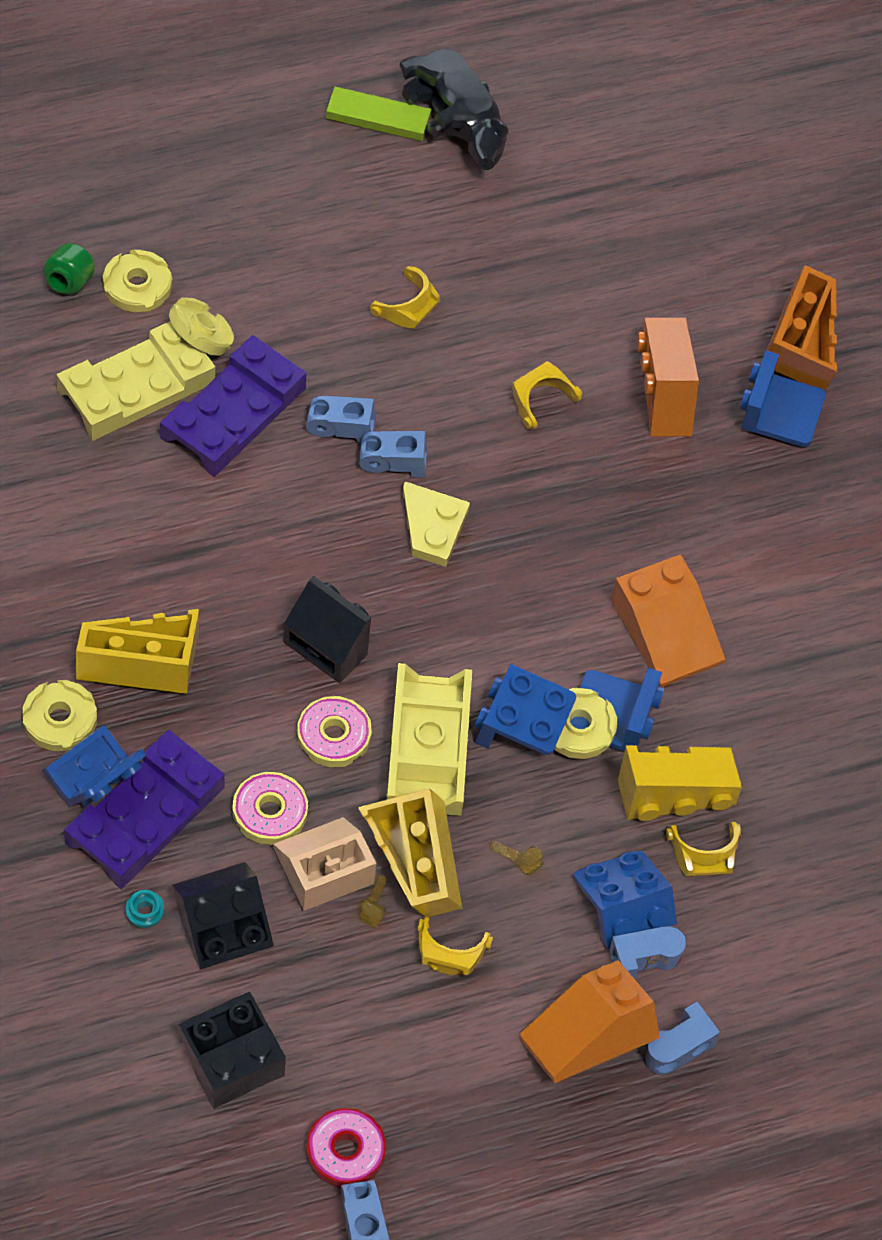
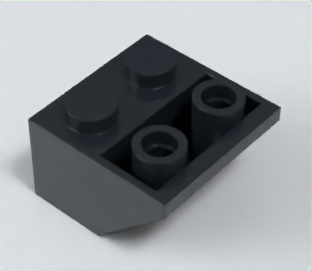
M313 576L306 584L284 622L283 643L340 684L368 655L371 617L362 606L357 603L352 604L342 597L332 584L323 583Z
M246 862L172 885L180 919L200 970L274 946L258 878Z
M250 991L178 1024L195 1075L213 1109L285 1076L286 1056Z

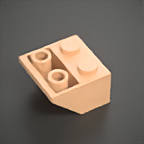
M344 817L273 844V848L304 911L374 884L376 862L361 831Z

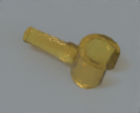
M495 840L490 846V849L515 861L518 868L526 875L534 874L544 865L541 861L544 857L543 853L535 846L529 847L523 854Z
M383 875L377 877L372 894L364 900L359 916L361 921L373 928L379 925L386 912V908L378 904L387 880Z

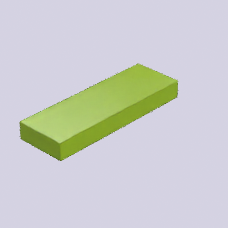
M336 86L326 110V119L423 141L427 124L431 117L430 108Z

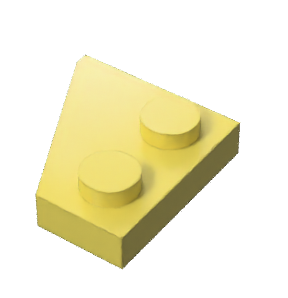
M405 482L403 485V499H405L406 520L408 530L410 531L412 556L446 567L469 512L470 502Z

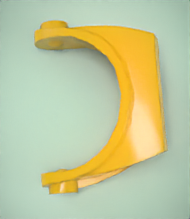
M407 266L403 273L408 280L419 288L420 293L418 296L398 305H386L374 301L370 305V312L376 317L379 316L401 327L415 329L440 302V296L429 282L427 276L419 268Z
M548 361L517 379L511 385L518 412L523 419L522 422L527 429L531 430L537 427V421L529 407L531 389L538 386H552L562 390L573 402H578L582 398L580 388L574 386L562 371Z
M730 822L731 842L722 849L712 851L698 850L688 846L680 839L676 825H670L667 828V840L672 842L677 862L685 876L733 874L735 851L741 835L739 824Z
M430 917L420 919L417 931H419L418 942L422 964L428 966L433 972L438 971L448 975L463 974L468 976L481 961L486 948H491L493 937L488 932H485L484 938L478 945L467 950H456L442 946L428 932Z

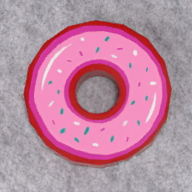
M339 1108L328 1111L314 1122L308 1133L306 1153L310 1168L322 1181L334 1187L369 1181L378 1174L384 1163L386 1139L382 1127L371 1115L359 1109ZM341 1140H350L356 1144L357 1151L351 1156H342L336 1151L335 1145Z

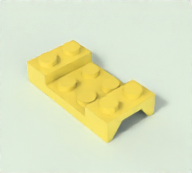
M171 321L150 330L149 339L93 366L86 360L56 374L57 390L60 395L69 396L82 416L88 436L94 441L205 388L215 379V365L205 352L198 350L183 339L175 330Z
M398 663L387 799L430 788L444 800L447 815L461 816L464 800L472 670L464 669L450 678L418 675L408 665Z

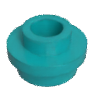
M137 891L127 900L126 916L137 927H153L164 916V902L153 891ZM142 907H149L152 912L140 914L138 910Z

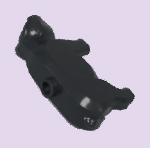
M436 49L425 56H411L402 60L399 66L404 79L415 77L403 86L402 96L408 104H413L417 101L432 102L436 112L434 121L427 124L430 134L433 137L452 135L467 141L469 153L479 167L483 170L494 168L502 157L509 128L501 121L499 108L490 95L487 83L477 77L460 54L449 49Z

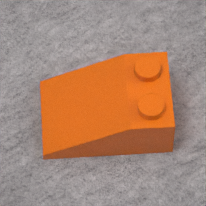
M681 554L616 578L611 602L648 667L662 672L659 683L660 687L725 663L726 658L698 583Z
M619 960L584 974L519 1034L520 1041L554 1084L660 1038L654 1001Z

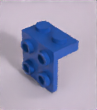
M765 351L762 363L754 362L749 382L754 383L753 390H745L740 409L746 411L742 429L801 447H807L811 443L826 393L821 388L774 375L779 354Z
M510 663L504 678L496 677L487 696L493 699L490 709L482 707L474 727L480 729L475 743L489 748L495 733L544 755H550L554 751L576 701V694L569 689Z
M648 668L642 685L595 670H588L585 673L580 688L591 689L599 693L598 696L605 701L607 699L613 705L617 716L616 735L609 747L625 751L626 745H633L638 748L641 738L649 739L655 720L649 717L652 708L659 709L665 688L659 686L662 672ZM574 717L570 720V723L577 729H585L590 726L587 719L583 717Z
M102 725L42 771L68 807L78 803L85 807L92 801L95 803L112 790V787L109 785L110 782L115 784L121 779L125 780L142 767L138 761L145 757L146 753L143 749H139L126 755L107 727Z
M642 851L626 852L620 857L602 863L590 864L586 868L574 873L576 884L597 910L600 938L606 948L611 946L613 936L677 924L672 885Z

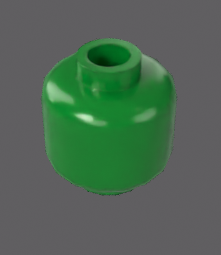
M65 243L59 246L46 260L43 268L44 276L48 285L56 292L67 295L76 294L92 278L95 271V263L91 254L85 248L78 244Z

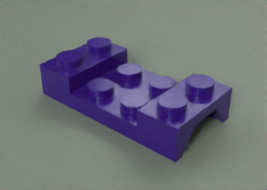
M252 335L230 355V364L191 402L187 403L183 400L160 422V439L165 442L175 439L180 441L200 457L208 473L215 477L306 389L307 372Z
M169 729L145 751L146 756L143 757V761L140 763L142 767L137 772L123 780L95 808L90 804L64 829L65 844L70 848H82L103 865L115 885L121 890L225 788V774Z

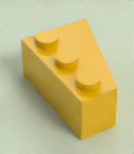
M199 609L188 610V615L165 617V613L153 614V619L131 622L129 617L82 622L76 649V679L187 694L198 641Z
M626 745L618 784L627 820L639 819L641 821H650L658 818L660 815L675 813L679 816H685L694 813L696 810L708 808L724 810L732 805H736L742 786L732 749L726 747H689L687 749L688 753H670L669 746H658L656 753L638 752L637 746Z
M429 788L358 807L375 835L374 838L385 853L393 873L413 908L425 917L463 909L444 800Z

